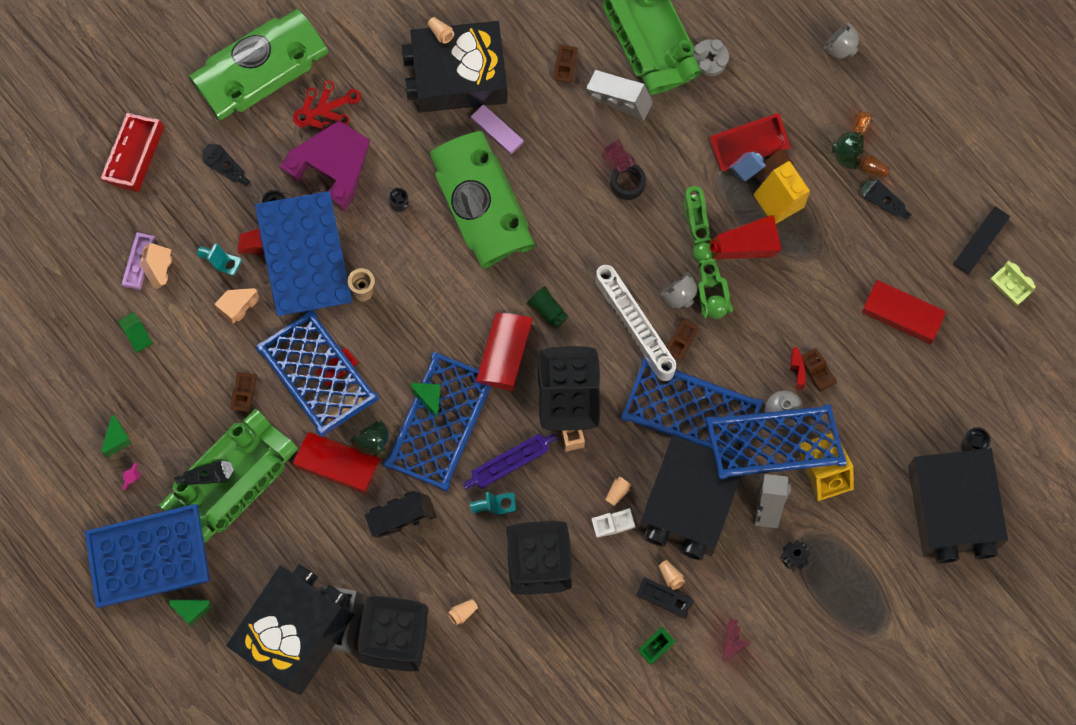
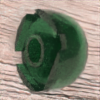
M846 132L838 138L837 142L833 143L832 153H835V158L841 166L849 169H858L861 160L857 159L860 154H863L864 136L860 132Z
M381 419L379 422L376 421L361 430L358 437L354 435L349 441L359 453L363 455L374 453L377 456L385 450L384 446L389 440V431Z

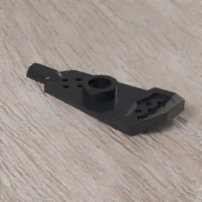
M208 144L202 150L204 164L233 182L239 181L245 187L250 182L244 176L245 171L221 145ZM229 163L230 167L224 168L223 165Z
M878 179L867 181L861 188L863 199L874 203L895 216L902 215L907 220L911 217L912 214L905 209V204ZM889 199L890 204H885L883 200Z
M217 461L207 466L185 471L183 476L174 477L176 484L186 483L188 485L224 483L229 481L234 469L230 462ZM205 472L207 475H201L200 473Z

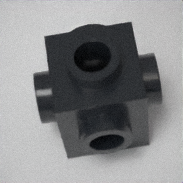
M796 540L793 544L789 542L783 547L782 550L784 552L780 558L788 569L794 572L798 568L803 569L809 563L810 550L803 542L800 543ZM794 551L799 555L798 557L793 554Z

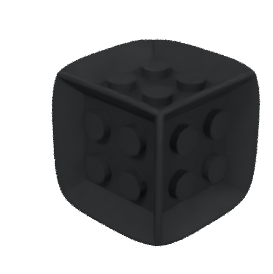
M585 346L550 347L540 350L538 354V384L540 389L539 419L541 427L553 431L587 430L598 427L601 414V395L597 350Z
M525 522L507 527L508 567L512 594H547L571 589L572 563L567 522Z
M367 596L358 638L357 659L359 663L398 671H419L427 631L428 606L417 601L401 598Z

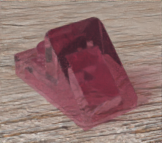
M620 139L603 150L602 158L619 173L635 164L634 158L624 151Z
M730 619L728 622L722 661H728L750 645V642L735 640V638H739L740 626H737L738 620Z

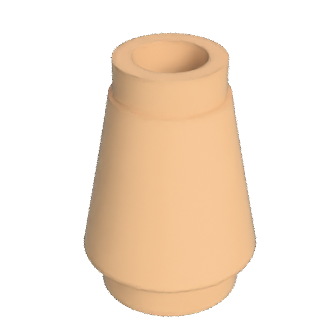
M436 17L428 21L427 25L439 42L448 43L451 41L454 32L450 26Z
M619 476L617 480H614L605 500L615 506L616 503L631 491L630 487L632 485Z
M668 560L658 566L668 588L676 590L685 583L684 575Z
M470 599L450 608L447 614L455 626L458 624L462 625L478 607L475 601Z

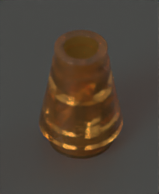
M859 111L855 115L852 137L862 140L873 122L872 114Z
M866 155L861 164L864 172L886 177L890 170V167L873 155Z

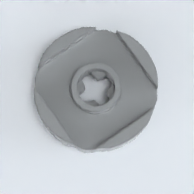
M718 39L704 40L694 47L693 57H695L702 73H705L704 75L716 76L724 71L729 61V53L722 41ZM708 54L715 56L713 58V61H710V59H706L705 57H707Z

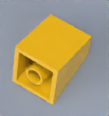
M788 161L774 169L753 196L767 216L774 215L775 223L777 224L805 207L810 190L791 162Z
M832 433L826 434L828 438L833 440ZM820 437L812 439L811 441L817 442ZM821 440L818 444L825 450L831 447V444L826 440ZM803 442L799 447L809 452L813 446ZM842 443L846 466L832 465L805 468L817 501L854 490L853 464ZM833 447L830 453L834 457H838L836 447ZM814 449L811 453L815 459H823L824 453L818 449ZM800 452L801 460L804 461L806 456Z

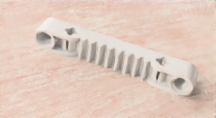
M610 265L600 266L597 269L595 278L597 287L607 302L616 310V314L620 316L624 326L628 328V332L631 333L633 340L635 339L636 345H639L640 351L643 352L646 361L656 376L662 381L672 379L676 370L674 358L614 268ZM606 275L609 279H603L601 276ZM667 366L670 370L665 371L661 367Z

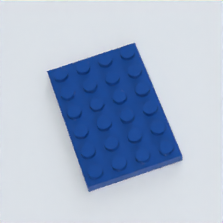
M330 191L255 204L276 316H285L352 303Z
M197 504L85 531L96 608H103L211 582L199 506Z

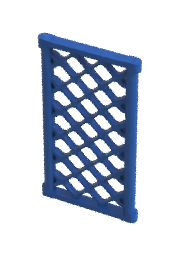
M311 310L258 344L255 349L264 356L316 427L318 435L323 437L352 416L378 401L379 396L370 389L317 319L318 315L314 310ZM310 321L307 327H300ZM306 331L305 338L296 339V332ZM318 331L320 335L317 340H308L310 332ZM291 332H293L292 337H290V338H286V337H285L286 335H288V334H290ZM289 341V348L279 349L280 342ZM277 342L275 348L267 349L269 346ZM293 343H303L302 349L300 351L292 350ZM306 344H316L313 352L304 351ZM327 344L330 347L327 353H317L320 345ZM278 353H287L284 361L277 362L275 360ZM299 354L298 362H288L290 355ZM304 355L313 356L310 364L301 363ZM316 357H326L324 364L315 365ZM337 357L340 360L337 366H327L329 358ZM287 366H297L294 374L286 375L284 371ZM301 367L310 368L306 376L298 375L299 369ZM314 368L323 369L320 377L311 376ZM336 370L333 378H324L325 371ZM347 370L349 372L347 379H337L339 371ZM297 379H306L305 386L302 388H296L294 384ZM309 381H319L318 388H308ZM324 381L333 382L330 390H321ZM336 383H345V388L342 392L334 391ZM350 384H358L359 388L356 393L347 392ZM307 392L316 393L313 401L306 402L304 397ZM319 394H329L328 401L318 402ZM333 395H342L340 403H330ZM346 396L356 397L353 405L344 404ZM367 396L365 400L357 404L360 397ZM316 406H326L324 414L316 415L314 413ZM330 407H339L336 416L327 415ZM343 408H350V410L341 415ZM327 419H334L333 421L324 426V423Z
M433 352L430 357L431 362L421 383L433 384L431 382L433 374L442 375L444 383L440 384V387L446 386L450 394L439 399L442 412L438 413V416H445L447 424L436 427L433 420L434 416L429 411L428 418L419 420L416 416L417 410L426 407L423 404L420 405L421 402L415 396L388 459L385 458L383 466L448 492L451 478L491 386L476 382L474 374L478 375V369ZM442 361L451 366L442 369L438 363ZM456 367L469 373L459 376ZM454 369L457 378L447 381L443 373ZM471 376L475 384L464 388L461 380ZM459 381L462 390L452 393L448 385ZM476 388L480 393L478 399L469 400L466 392ZM464 393L467 402L457 405L454 396ZM451 398L455 406L444 410L441 401ZM469 405L473 411L470 417H462L459 408ZM456 410L460 417L459 420L449 422L446 414ZM431 420L434 429L424 432L421 423ZM461 422L465 427L463 434H454L451 426ZM418 425L422 432L421 435L411 437L408 433L410 426ZM448 427L452 436L443 440L439 435V430ZM436 432L439 442L430 445L426 436ZM423 437L427 446L417 450L413 441ZM452 439L455 440L456 444H458L456 450L447 452L444 443ZM410 442L414 451L404 455L400 450L403 443ZM442 445L445 453L437 457L433 456L431 448ZM429 450L432 458L422 462L418 453ZM411 455H416L419 464L409 467L405 459ZM447 457L450 461L448 468L439 469L436 460ZM395 460H404L406 469L394 465ZM434 462L437 471L426 474L423 466ZM417 467H421L424 472V476L414 473L411 470ZM439 474L442 482L439 483L429 479V477Z
M644 357L620 420L625 422L631 421L671 437L674 435L712 449L710 437L704 441L699 439L697 434L698 430L707 428L704 413L714 411L716 417L719 418L716 408L725 405L729 415L724 417L734 416L740 412L748 415L746 410L750 406L756 408L754 414H757L764 403L761 399L750 398L675 370L673 376L675 379L672 378L669 380V383L659 385L656 380V374ZM666 366L661 367V368H662L663 370H665V371H669V370H670L669 367H666ZM645 367L651 369V376L642 379ZM654 379L657 388L648 391L643 382ZM678 380L687 382V389L677 392L674 383ZM641 384L645 393L635 396L638 385ZM669 385L672 386L675 394L665 397L661 389ZM696 386L704 388L705 396L696 399L692 390ZM659 391L663 399L656 403L652 402L649 394ZM689 392L693 401L683 404L680 395ZM714 393L723 395V403L713 405L710 396ZM647 396L650 405L641 408L637 399ZM674 397L678 398L681 406L671 409L667 401ZM708 399L711 408L702 411L698 401ZM733 399L741 402V409L736 412H732L728 406V403ZM632 401L638 407V410L633 414L628 412ZM665 403L669 411L659 415L655 406ZM691 404H695L699 413L693 416H689L685 407ZM648 408H653L656 417L651 421L643 418V411ZM680 409L684 410L687 418L676 421L673 412ZM671 415L674 424L670 427L661 425V417ZM701 416L705 425L695 428L691 421L692 418ZM688 421L692 431L688 434L680 432L679 424ZM747 422L750 425L749 430L752 431L755 422ZM735 424L734 427H732V428H730V429H727V430H728V431H732V430H734V429H737V430L739 431L740 428L737 427L736 424ZM741 432V439L748 441L750 434L747 433L746 436H743ZM723 433V434H722V435H725V436H726L728 442L731 441L730 438H729V436H728V434H726V433ZM737 440L734 441V442L731 444V446L733 447V445H734L735 443H738L739 441H737ZM718 446L719 452L725 449V447ZM726 450L724 453L734 458L737 456L731 450Z
M831 404L823 405L822 407L729 417H705L719 480L740 475L832 465L846 466V458L841 446ZM822 414H827L829 424L821 419ZM811 416L815 423L809 426L802 421L803 417ZM785 418H793L797 424L790 428L783 422ZM766 420H774L778 426L771 430L764 424ZM747 422H755L759 428L752 432L745 426ZM817 423L827 427L824 433L814 429ZM728 424H736L740 430L733 434L727 430ZM798 425H802L808 429V432L805 435H801L795 429ZM713 426H717L721 430L717 436L714 434ZM779 427H783L789 431V434L786 437H782L776 431ZM764 429L771 435L767 439H763L757 433ZM829 430L832 432L833 440L826 436ZM745 431L752 437L748 441H744L738 435ZM810 432L820 437L817 442L807 438ZM726 433L733 439L729 443H725L719 437ZM790 435H796L801 441L798 444L790 442L788 440ZM771 437H777L782 443L779 446L771 444L769 442ZM754 438L763 443L759 449L750 444ZM735 440L744 445L740 451L731 446ZM821 440H826L831 444V447L825 450L818 444ZM802 442H807L813 447L809 452H806L799 446ZM717 443L725 447L721 453H719ZM783 444H788L794 450L787 454L780 448ZM764 446H769L775 452L768 456L761 450ZM833 447H836L838 457H834L830 453ZM745 448H750L756 454L749 458L742 452ZM818 449L823 452V459H815L811 455L813 450ZM726 450H731L737 456L730 460L723 454ZM799 451L806 456L804 461H796L792 457L794 452ZM780 453L787 458L785 463H777L773 459L775 454ZM761 455L767 459L766 465L758 466L757 462L754 461L756 456ZM742 457L748 461L747 467L739 468L735 463L737 458ZM721 459L729 463L728 469H723Z

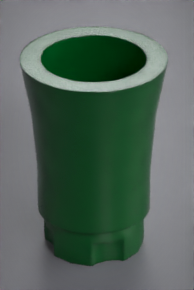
M546 286L537 291L526 303L555 329L561 326L569 317L550 294Z

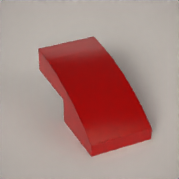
M793 347L789 370L797 371L795 389L803 390L805 386L804 362L798 347Z
M347 348L342 350L354 367L360 363ZM337 357L332 360L329 359L327 366H337L340 360ZM318 369L316 371V374L319 377L321 376L323 369ZM326 370L324 378H333L336 370ZM339 371L337 379L342 378L348 371ZM324 381V383H325L328 387H329L330 385H332V383H333V382Z

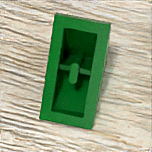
M135 312L118 320L119 325L136 353L153 344Z
M412 383L410 385L411 392L434 418L438 417L440 385Z
M111 415L101 450L103 456L107 458L132 444L116 416Z
M169 600L170 606L190 627L212 608L209 600Z
M662 626L638 651L652 665L669 651L676 641Z

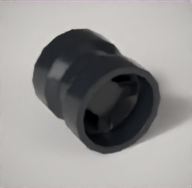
M395 188L390 192L391 208L396 212L406 210L409 204L407 192L402 188Z

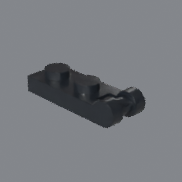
M645 577L636 594V597L674 613L683 619L687 618L689 614L687 611L694 602L693 599ZM677 600L682 602L680 608L675 606Z

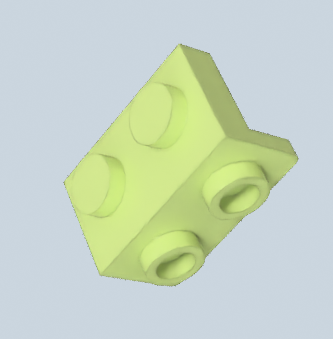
M1010 261L1006 262L1004 267L989 280L1016 307L1036 288L1033 280L1025 276L1020 271V268Z

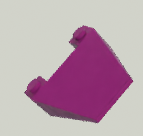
M338 121L291 150L279 167L283 174L296 182H299L308 167L334 181V185L329 190L332 204L345 211L355 197L370 140Z

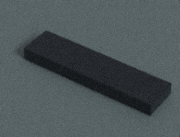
M994 206L953 265L969 275L1010 216Z

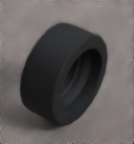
M629 162L615 167L610 179L612 192L623 200H633L639 197L644 191L646 183L645 172L642 168ZM624 172L634 173L639 179V185L631 191L623 190L617 184L618 176Z

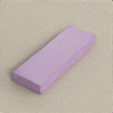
M482 105L471 116V120L510 155L524 143L523 139L485 105Z
M136 232L122 280V287L141 291L145 273L140 266L143 248L149 243L154 244L155 236Z

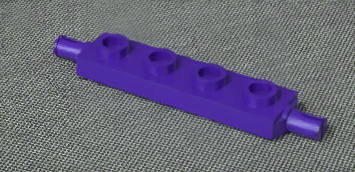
M553 432L545 438L537 434L472 471V478L464 482L463 486L466 490L474 485L483 489L549 452L548 444L558 440L555 433Z

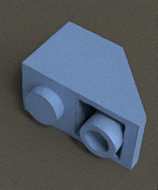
M758 152L744 153L729 169L741 182H745L766 165L763 163V157Z

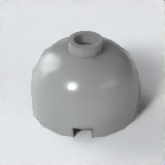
M850 22L845 23L846 28L840 27L827 41L828 47H823L833 58L842 59L848 55L852 57L858 51L859 34Z
M690 273L684 274L680 277L682 280L674 281L661 292L659 297L667 306L671 308L684 306L686 309L694 303L693 298L697 294V284Z
M782 390L770 396L766 402L764 412L804 408L802 400L797 394L792 391ZM785 418L783 422L790 428L797 424L793 418ZM768 420L775 428L778 426L774 420Z

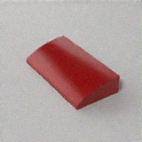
M126 113L100 179L114 186L139 193L165 127L158 119Z
M780 113L707 137L721 172L728 170L744 153L758 152L762 157H766L780 149L786 150L791 148Z
M876 280L861 313L931 345L946 311Z
M495 313L476 379L477 383L514 391L533 318L516 314Z
M308 432L295 457L293 466L299 470L367 494L381 459Z

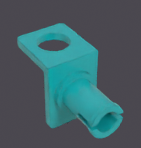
M216 243L212 249L200 246L197 251V256L208 260L217 271L232 276L236 274L242 263L241 258L226 254ZM235 261V266L232 269H226L227 262Z
M486 492V499L470 503L473 514L489 511L497 516L517 511L515 494L513 492L497 496ZM505 498L511 500V506L508 509H503L501 506V502Z

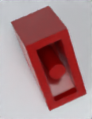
M259 229L240 234L238 253L264 255Z

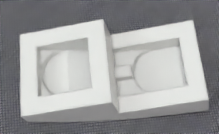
M630 508L592 518L597 538L636 528Z

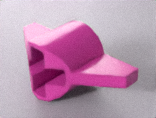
M134 463L132 468L123 473L125 481L122 487L123 490L130 483L135 482L141 477V473L137 470V463Z

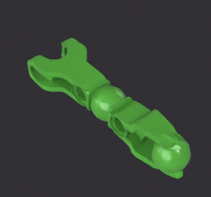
M691 186L686 191L683 200V210L691 239L694 243L693 257L698 262V268H700V283L697 288V294L702 309V317L706 319L709 316L713 319H719L724 317L727 312L730 314L733 312L729 299L728 284L725 278H721L718 266L715 263L716 260L713 259L710 251V229L703 191L698 186ZM696 192L699 197L697 195H690V193ZM703 232L705 237L699 238L696 233ZM704 268H711L713 273L706 274ZM714 285L719 286L722 296L714 295L706 300L704 288L707 286L712 288Z

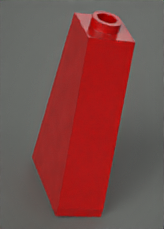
M774 215L721 233L710 241V251L714 260L774 257L782 250Z

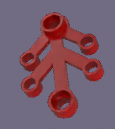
M327 80L324 82V90L317 108L309 111L313 99L317 97V90L313 87L308 88L303 107L294 112L293 121L298 127L311 125L323 131L324 125L328 124L331 126L332 124L327 121L322 123L313 118L321 115L336 122L345 117L347 119L345 125H348L350 119L347 115H339L330 110L347 103L351 105L357 104L360 101L361 94L356 89H350L346 96L327 103L329 95L335 87L331 80ZM327 83L332 84V89H327L325 85ZM311 90L315 92V96L313 97L309 96L308 92ZM355 93L357 98L351 99L350 94ZM299 115H305L306 119L304 121L299 120Z

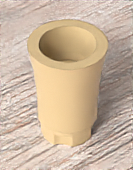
M364 268L352 271L348 277V286L352 290L354 297L360 302L371 299L375 283L373 274Z
M356 386L348 388L347 392L356 393L358 389ZM329 395L318 397V401L327 402ZM333 395L330 403H340L342 395ZM346 396L344 404L353 405L356 397ZM361 397L358 399L357 404H359L360 402H362V398H361ZM320 405L322 412L324 414L326 406ZM330 407L327 415L336 416L339 407ZM343 408L341 414L350 410V408Z

